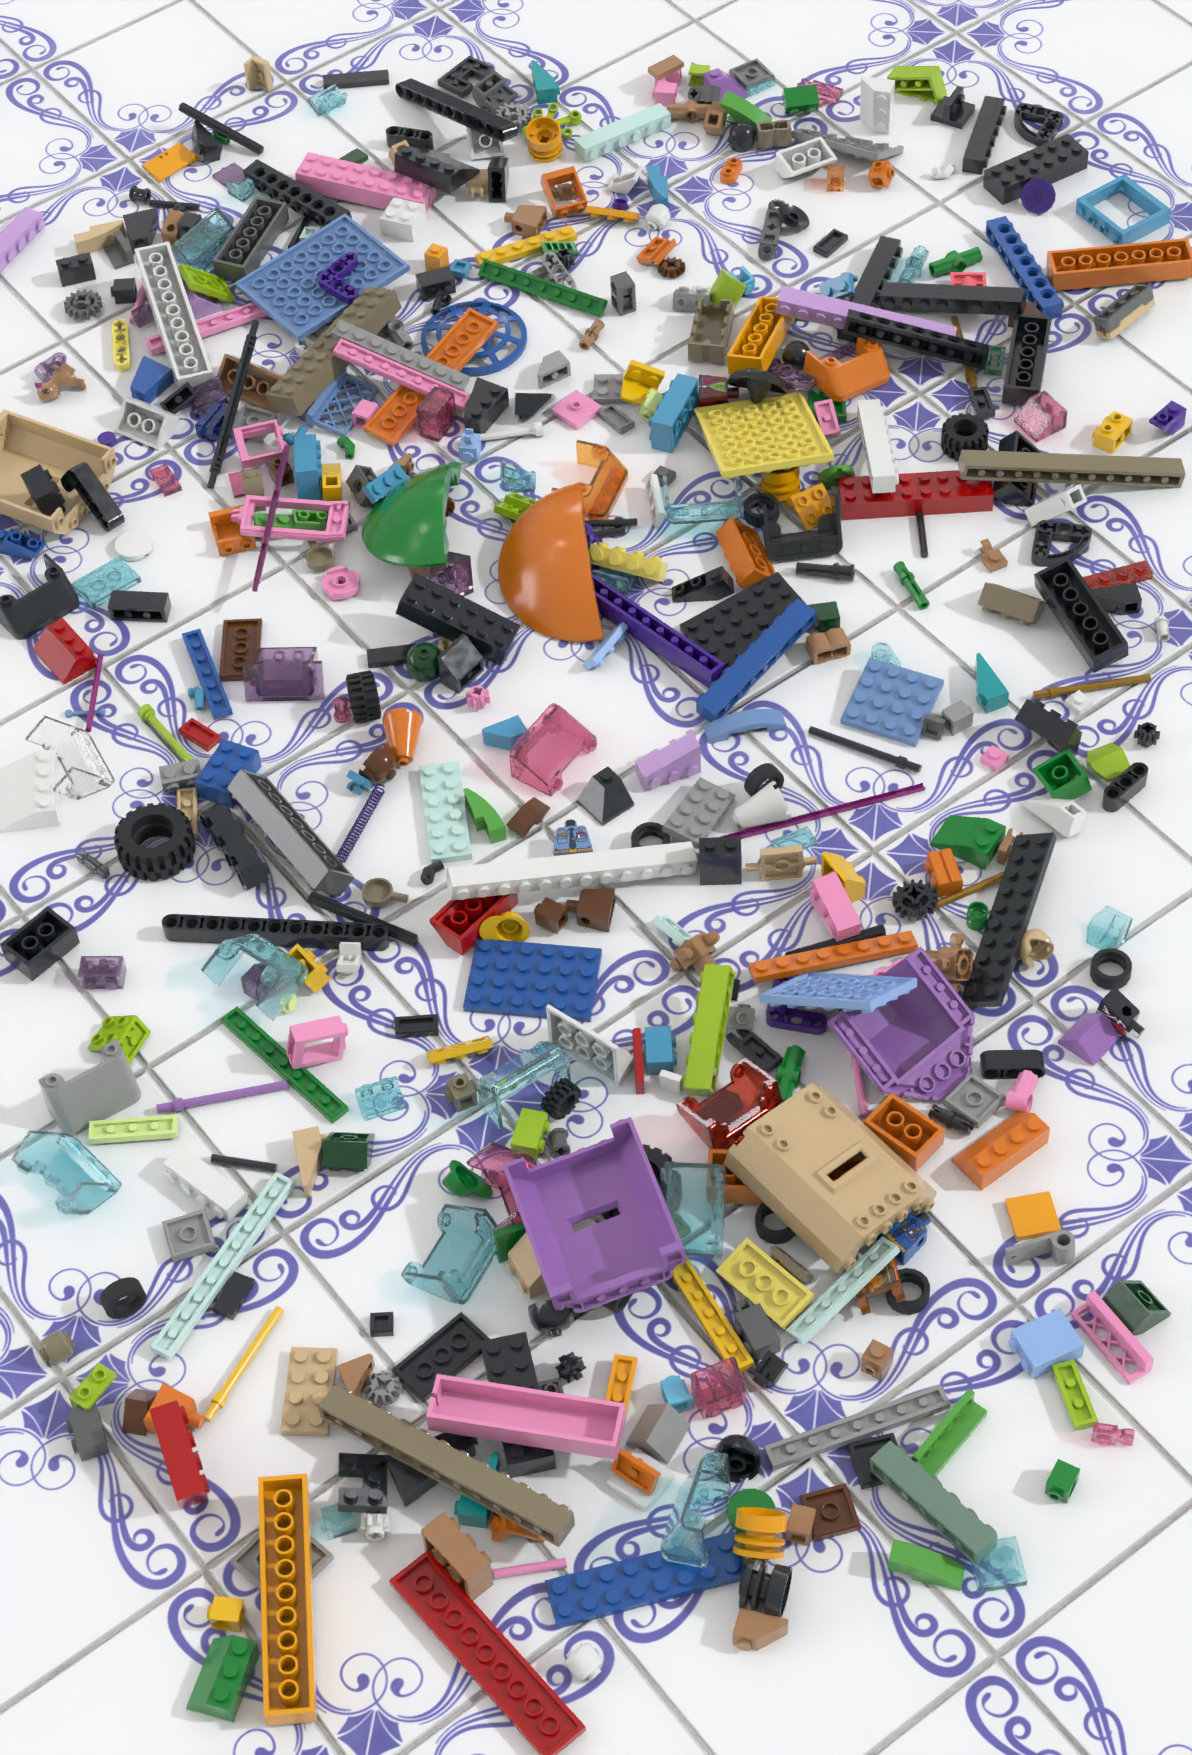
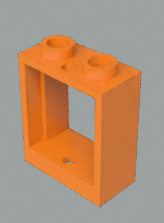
M574 166L542 174L540 184L553 218H564L569 214H578L586 210L588 201ZM571 181L578 202L557 207L549 187Z

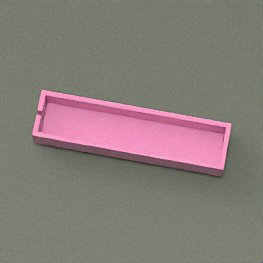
M310 152L306 154L295 173L297 182L321 195L386 210L394 197L425 204L427 214L429 207H431L436 198L434 187L400 173Z
M441 1374L436 1375L432 1391L433 1397L430 1399L426 1414L428 1430L613 1460L618 1458L626 1420L625 1403Z

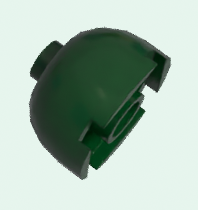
M422 642L410 648L405 663L407 672L413 679L418 682L427 680L430 682L440 677L438 656L442 651L439 647L429 642Z

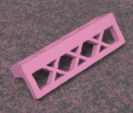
M1095 1291L1087 1295L1085 1304L1070 1313L1071 1318L1129 1385L1152 1371L1153 1357ZM1088 1310L1094 1317V1321H1083L1079 1315ZM1095 1328L1105 1330L1109 1334L1108 1339L1098 1338L1094 1334ZM1110 1346L1120 1347L1123 1350V1357L1113 1355L1109 1351ZM1125 1363L1134 1364L1139 1370L1130 1375L1124 1368Z

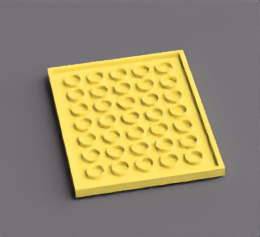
M801 391L764 397L759 404H753L749 399L694 408V416L722 478L733 479L736 476H752L760 472L770 473L773 470H789L792 467H807L810 464H826L829 461H834V453Z

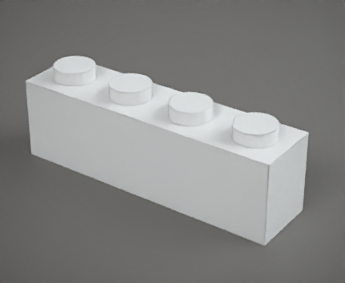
M183 1145L163 1162L166 1171L165 1176L171 1182H177L188 1195L193 1194L202 1206L210 1207L218 1218H224L230 1223L248 1206L244 1191Z

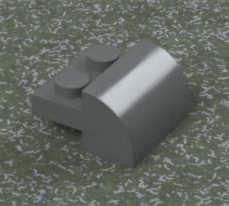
M495 70L472 87V95L476 104L482 109H489L494 114H496V110H499V106L505 107V103L509 105L517 99L518 93L506 85L507 79Z

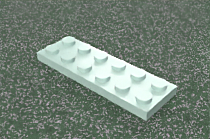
M459 761L419 766L431 864L439 860L442 863L471 860L472 852Z

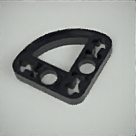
M1021 103L1015 109L1014 126L1017 133L1023 139L1036 146H1041L1054 140L1063 125L1064 115L1059 111ZM1022 119L1043 125L1038 133H1034L1025 126Z
M1048 520L1038 522L1032 547L1031 562L1036 566L1049 567L1067 557L1071 561L1076 560L1089 547L1092 529L1089 526ZM1066 530L1069 533L1061 534L1059 531ZM1052 540L1078 543L1065 552L1050 554ZM1039 541H1044V542H1046L1047 544H1046V545H1040V544H1038V542H1039Z

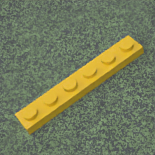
M571 225L564 226L475 254V261L479 267H481L483 259L498 264L507 263L541 252L540 242H574L578 240L577 234Z
M687 1257V1261L683 1265H677L673 1269L674 1275L671 1278L732 1375L735 1376L753 1367L754 1361Z

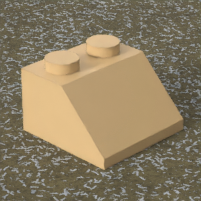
M526 1232L508 1252L509 1263L506 1265L509 1273L517 1277L520 1291L522 1293L526 1292L531 1300L548 1290Z

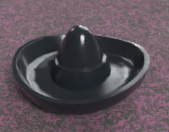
M758 369L737 370L729 376L726 382L730 386L747 388L750 401L753 404H759L768 391L790 394L789 386L785 380L770 372Z

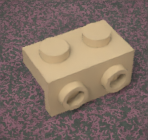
M253 55L244 63L247 88L249 91H252L254 88L259 87L270 92L273 89L269 61Z

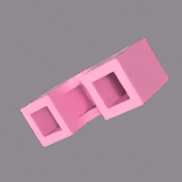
M682 68L660 80L655 79V88H653L652 92L655 105L661 103L663 106L676 104L677 86H680Z

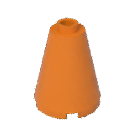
M407 708L392 709L385 713V717H382L383 727L388 745L396 754L397 765L407 766L413 761L422 725V716L416 710H413V713L407 712Z

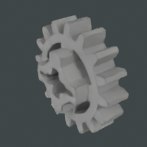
M511 102L510 105L505 103V107L499 106V110H496V115L514 122L520 130H522V126H527V123L531 121L530 108H526L525 104L520 105L519 102L517 104Z

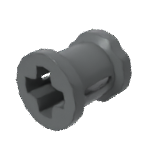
M554 1128L549 1132V1138L552 1140L551 1154L554 1157L567 1155L571 1152V1148L567 1144L569 1136L567 1129Z

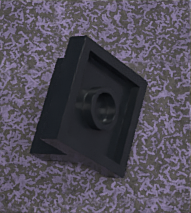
M957 86L950 97H943L932 112L930 120L962 129L975 111V104L965 102L964 87Z

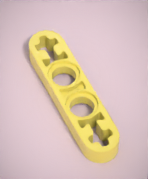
M117 319L112 323L113 359L116 370L124 372L131 368L129 328L126 320Z

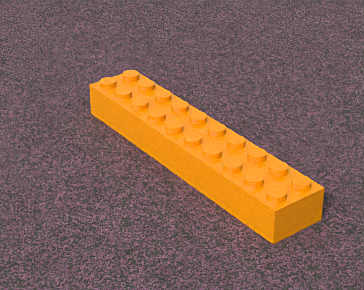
M307 1473L258 1477L264 1718L267 1726L317 1722Z

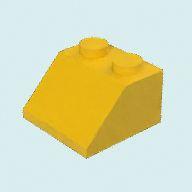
M823 852L821 877L836 872L851 903L865 897V879L855 872L852 863L847 862L841 855Z

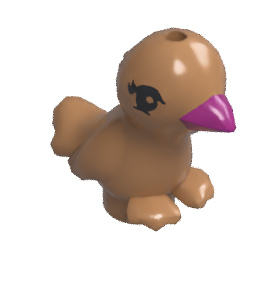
M62 364L61 367L53 365L52 368L55 372L48 382L34 383L38 397L42 401H51L59 398L58 395H61V393L58 392V389L77 385L83 390L86 389L84 379L77 378L74 375L75 369L66 364Z

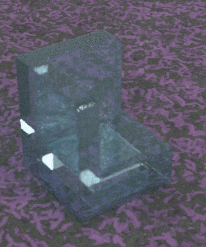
M249 178L243 183L238 182L235 184L230 180L227 182L228 194L243 203L255 193L253 180Z

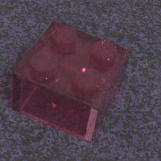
M434 386L427 393L423 402L417 406L416 414L418 416V428L421 437L440 442L457 420L454 392Z

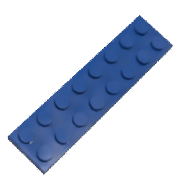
M734 1531L545 1580V1587L557 1629L741 1581L745 1565L742 1556L733 1552V1545L738 1543L734 1540Z

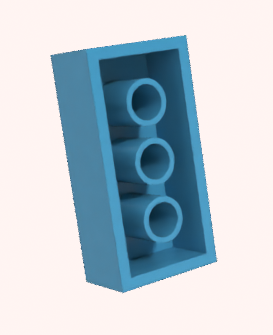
M678 373L675 379L671 380L669 390L664 393L661 404L657 405L654 416H651L649 420V427H651L649 440H651L652 449L673 453L694 415V408L699 406L698 378Z

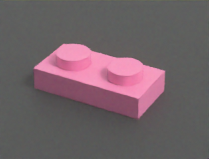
M832 399L814 402L817 421L825 438L840 435L841 431Z

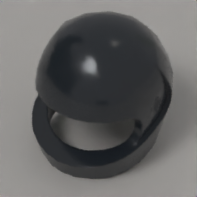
M738 122L730 129L729 146L733 151L739 153L750 151L756 141V132L749 123Z
M795 340L788 343L784 348L782 361L788 371L794 373L803 372L806 351H810L806 343Z

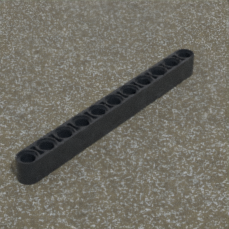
M412 78L397 83L395 86L396 93L400 98L500 142L518 135V128L514 122Z
M168 914L162 919V927L166 939L175 942L294 947L298 943L302 948L339 949L340 942L361 943V951H384L390 945L388 928L384 924L189 914Z

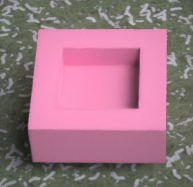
M992 745L980 757V762L997 772L1008 761L1009 754Z

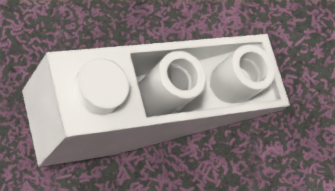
M1081 484L1072 485L1024 509L1031 527H1034L1042 520L1052 519L1087 502V498Z
M1034 796L1022 803L1030 812L1040 817L1045 823L1055 828L1067 838L1081 832L1087 811L1070 800Z

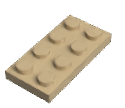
M291 1347L280 1430L281 1435L329 1436L330 1423L321 1419L318 1405L335 1385L338 1360L337 1348Z

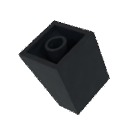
M741 837L699 838L700 885L742 884Z

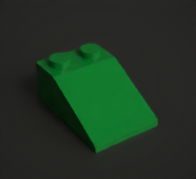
M949 815L930 842V846L939 850L950 848L955 857L986 870L997 854L1005 837L1006 826L988 818Z

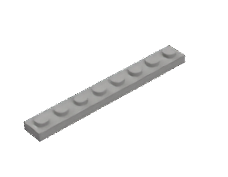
M341 319L332 331L333 338L338 340L342 338L461 391H464L470 381V376Z
M941 1384L766 1445L764 1446V1452L774 1471L845 1446L848 1443L856 1442L950 1409V1402Z

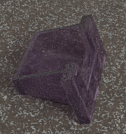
M317 647L258 648L254 662H243L246 702L324 700L322 661H317Z

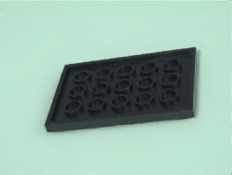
M776 572L681 623L679 626L682 633L689 640L725 663L726 669L734 664L735 659L740 654L743 655L747 651L749 644L753 641L755 642L765 628L768 629L778 615L781 616L789 603H793L797 598L801 601L803 600L785 579ZM817 615L815 622L807 631L819 625L820 619Z

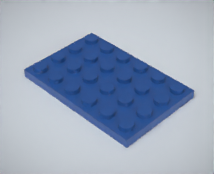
M478 938L475 944L463 1011L547 1019L546 1006L549 1004L576 1021L591 1022L602 949L494 939L483 940Z

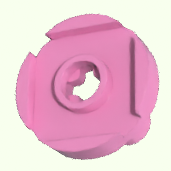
M344 566L334 567L326 572L327 575L322 578V589L332 601L346 599L351 596L354 597L359 593L360 577L355 570H348Z

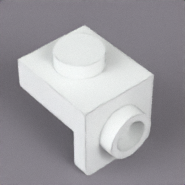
M340 942V956L336 964L337 972H343L344 974L358 973L362 962L361 943Z

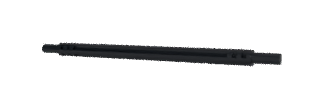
M257 320L252 321L249 334L246 335L211 462L207 488L214 489L217 476L221 472L257 340L256 333L259 326Z

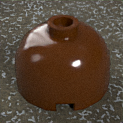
M384 743L381 744L382 749L377 747L363 763L365 769L363 771L360 769L358 773L375 784L383 783L385 780L391 781L397 774L395 771L397 767L396 754Z

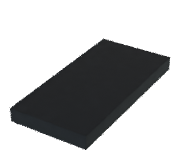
M460 1312L391 1370L424 1403L432 1396L437 1374L455 1377L482 1354L480 1341L490 1338Z

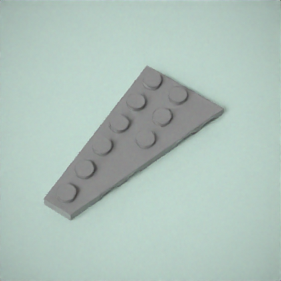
M802 128L791 132V138L797 139V142L803 143L821 136L832 151L839 150L841 154H854L856 158L865 157L870 162L881 159L886 160L887 157L903 153L904 146L901 145L892 148L889 147V143L873 144L872 140L848 136L837 138V134L821 135L819 131Z

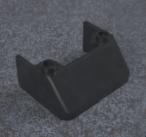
M830 494L832 513L823 514L819 518L818 530L781 534V527L776 521L768 520L766 504L759 502L761 530L767 556L773 561L839 553L842 550L843 541L838 495Z
M46 553L43 554L46 566L44 575L48 582L18 600L8 594L0 597V624L18 640L28 639L48 625L76 610L80 605L79 597L64 570Z

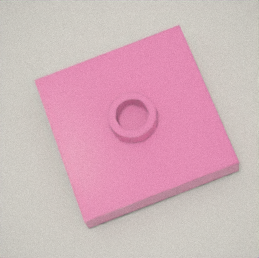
M575 390L551 408V413L577 430L598 415V411L602 409V406L578 390Z

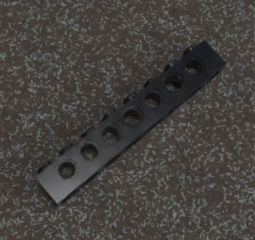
M258 159L243 170L244 180L248 186L256 188L259 192L268 195L273 200L287 203V207L296 213H300L306 219L314 221L319 226L324 227L345 213L352 218L350 211Z
M848 309L844 323L843 334L982 370L985 368L989 355L988 344Z

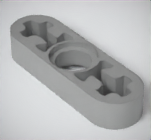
M551 251L544 253L541 258L543 266L554 282L565 286L563 281L566 280L568 285L576 290L577 286L574 279L557 255ZM550 258L551 260H553V263H554V266H553V267H552L551 263H550L549 261H547V259ZM557 270L564 271L562 276H554Z

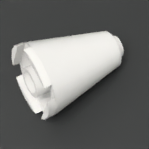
M775 781L770 782L734 810L735 815L732 818L736 827L741 826L742 829L791 818V814L786 815L785 811L788 810V806L780 789H774L773 787L776 785Z

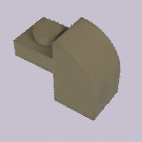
M261 470L242 471L245 499L246 495L264 496ZM255 506L254 512L266 511V507Z

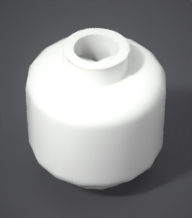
M663 204L651 206L645 215V221L651 230H662L670 220L669 209Z
M579 1642L566 1654L568 1658L566 1666L579 1681L586 1678L591 1681L601 1672L599 1667L603 1662L602 1657L590 1643L582 1644Z

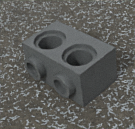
M626 271L610 276L611 304L620 316L635 312L636 292L634 281Z

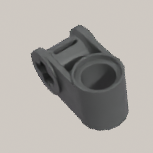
M715 85L694 86L689 89L688 98L699 104H712L713 101L719 102L721 87Z

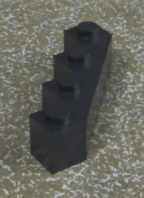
M217 803L197 812L205 831L211 833L217 849L223 852L230 870H235L243 889L248 890L270 880L268 874H270L268 866L265 862L262 863L257 855L253 843L250 844L246 838L242 826L236 823L228 805Z

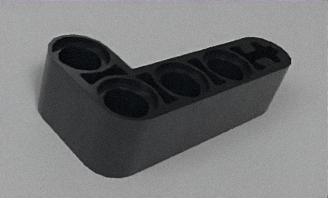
M82 462L69 469L61 477L60 480L63 488L67 492L76 489L104 530L109 532L125 522L123 513L86 462Z

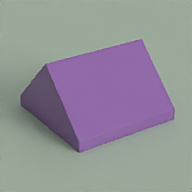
M1104 1012L1084 1013L1058 1040V1044L1094 1066L1119 1040L1120 1036Z

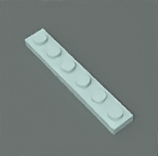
M882 1236L856 1261L851 1269L847 1270L786 1329L788 1335L804 1346L900 1252L899 1247Z

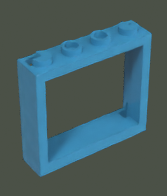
M1125 174L1077 198L1076 213L1116 245L1133 243L1169 224L1171 209ZM1118 193H1122L1150 216L1123 230L1094 206Z

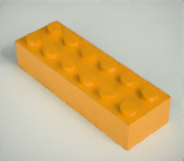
M759 297L727 354L728 374L741 369L768 370L795 320L793 317L775 313L777 297Z

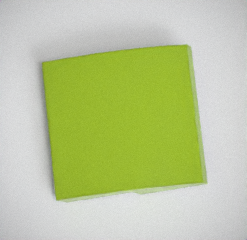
M513 492L505 495L503 503L495 505L494 513L517 520L536 500Z

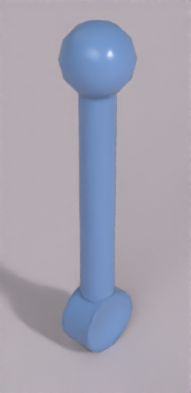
M104 708L94 711V714L99 715L106 713ZM66 710L65 716L71 718L73 715H88V711L72 712V710Z

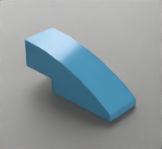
M660 165L647 166V183L650 194L657 204H663L668 208L667 176L660 175Z

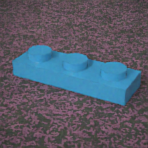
M396 463L364 486L362 490L373 504L409 477L400 464Z

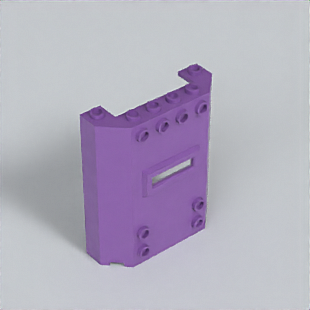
M631 1117L610 1124L613 1138L601 1140L597 1144L580 1148L573 1153L559 1156L546 1163L537 1164L530 1169L527 1168L524 1157L513 1159L502 1165L555 1310H563L565 1307L572 1308L574 1312H585L667 1281L674 1275L673 1269L687 1261L683 1244ZM615 1208L619 1210L620 1215L578 1231H573L572 1224Z

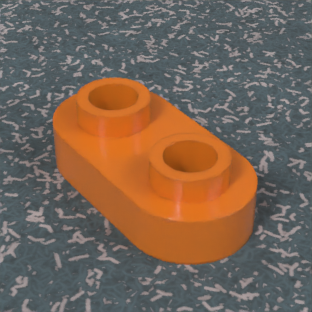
M732 157L725 162L720 171V181L723 184H733L736 182L742 171V161Z

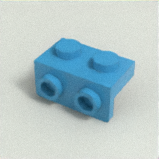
M844 272L840 276L829 278L819 284L820 295L837 299L855 294L854 282L858 281V277L850 272Z

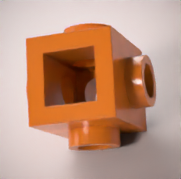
M889 160L874 161L867 176L873 188H888L895 175V171Z

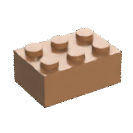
M443 1512L421 1529L425 1552L428 1550L474 1601L494 1585L492 1578L493 1570L490 1566L492 1561L484 1551L480 1552L475 1547L476 1543L469 1534L464 1535L460 1531L459 1523L453 1517L449 1518Z

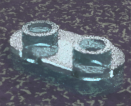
M879 642L872 646V658L901 667L900 660L888 644Z

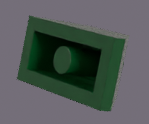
M836 601L808 605L816 610V615L820 619L819 625L814 627V630L823 633L832 628H840V615Z

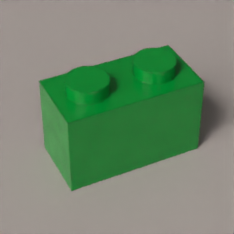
M817 85L783 88L782 100L785 114L795 115L802 111L811 113L818 110L819 97Z

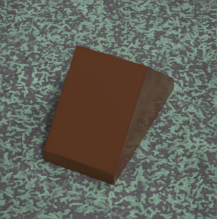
M135 1389L125 1398L122 1428L124 1433L146 1436L147 1431L143 1420L158 1392Z

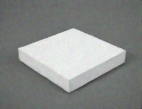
M636 1447L631 1455L637 1459H643V1462L661 1473L654 1493L648 1496L615 1473L607 1481V1486L646 1512L673 1480L675 1473Z

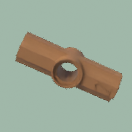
M691 100L686 104H667V110L671 113V119H685L689 123H695L699 119H705L706 111L711 104H699Z

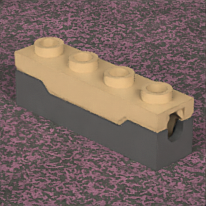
M1137 283L1096 315L1093 320L1097 337L1105 338L1106 340L1114 339L1130 324L1137 321L1140 316L1147 313L1155 305L1152 286Z

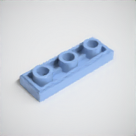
M624 622L615 626L585 661L583 666L587 670L594 666L596 668L600 667L605 661L603 659L604 656H608L614 651V644L619 643L626 636L624 632L628 629V626Z

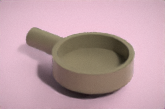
M307 541L311 548L306 553L307 566L311 570L318 572L330 569L335 563L333 550L326 546H318L316 541Z
M384 878L370 879L362 887L363 900L371 907H383L392 900L408 902L409 895L393 892L392 884Z

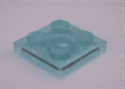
M1016 1536L997 1539V1547L979 1564L975 1565L971 1562L978 1593L1027 1585L1028 1581Z

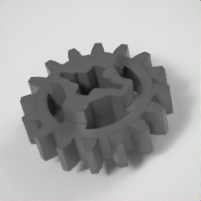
M83 289V292L77 290L75 294L70 293L71 297H66V301H64L65 312L69 317L73 316L74 320L78 318L81 321L84 318L89 320L91 316L96 317V313H100V309L103 308L101 296L98 295V292L93 293V290H89V292H86V289Z

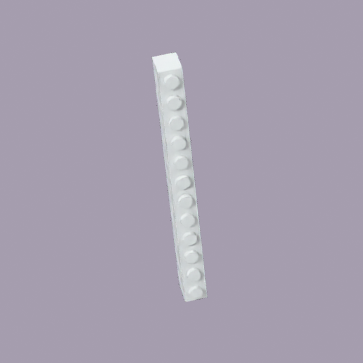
M689 841L448 867L446 883L451 900H464L695 874L698 860L692 842Z

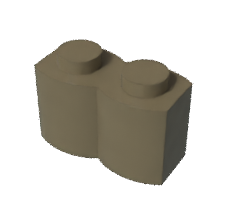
M783 119L774 122L763 121L757 123L756 141L758 148L768 149L773 146L785 147L791 145L792 128L790 120Z

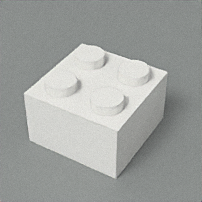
M393 197L380 217L381 234L413 242L427 221L425 204Z

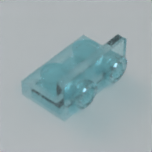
M397 1076L384 1078L381 1081L365 1084L355 1089L357 1103L364 1122L406 1109V1103L399 1088Z

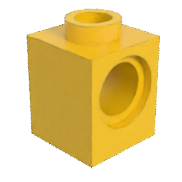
M214 1596L212 1605L209 1604L207 1609V1619L210 1620L212 1629L242 1632L247 1610L244 1600Z

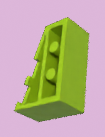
M895 66L887 76V79L895 80V93L907 97L912 95L924 102L929 100L934 102V105H938L943 97L947 96L939 66Z

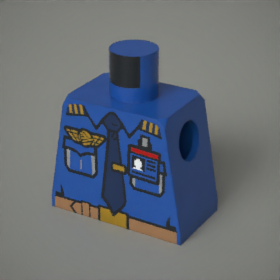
M924 1211L915 1217L909 1212L902 1222L899 1223L897 1221L886 1234H879L876 1240L883 1236L896 1244L900 1252L895 1258L902 1265H905L926 1242L928 1230L925 1226L931 1222V1219Z

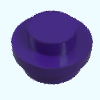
M617 198L612 203V208L627 211L629 209L628 201Z

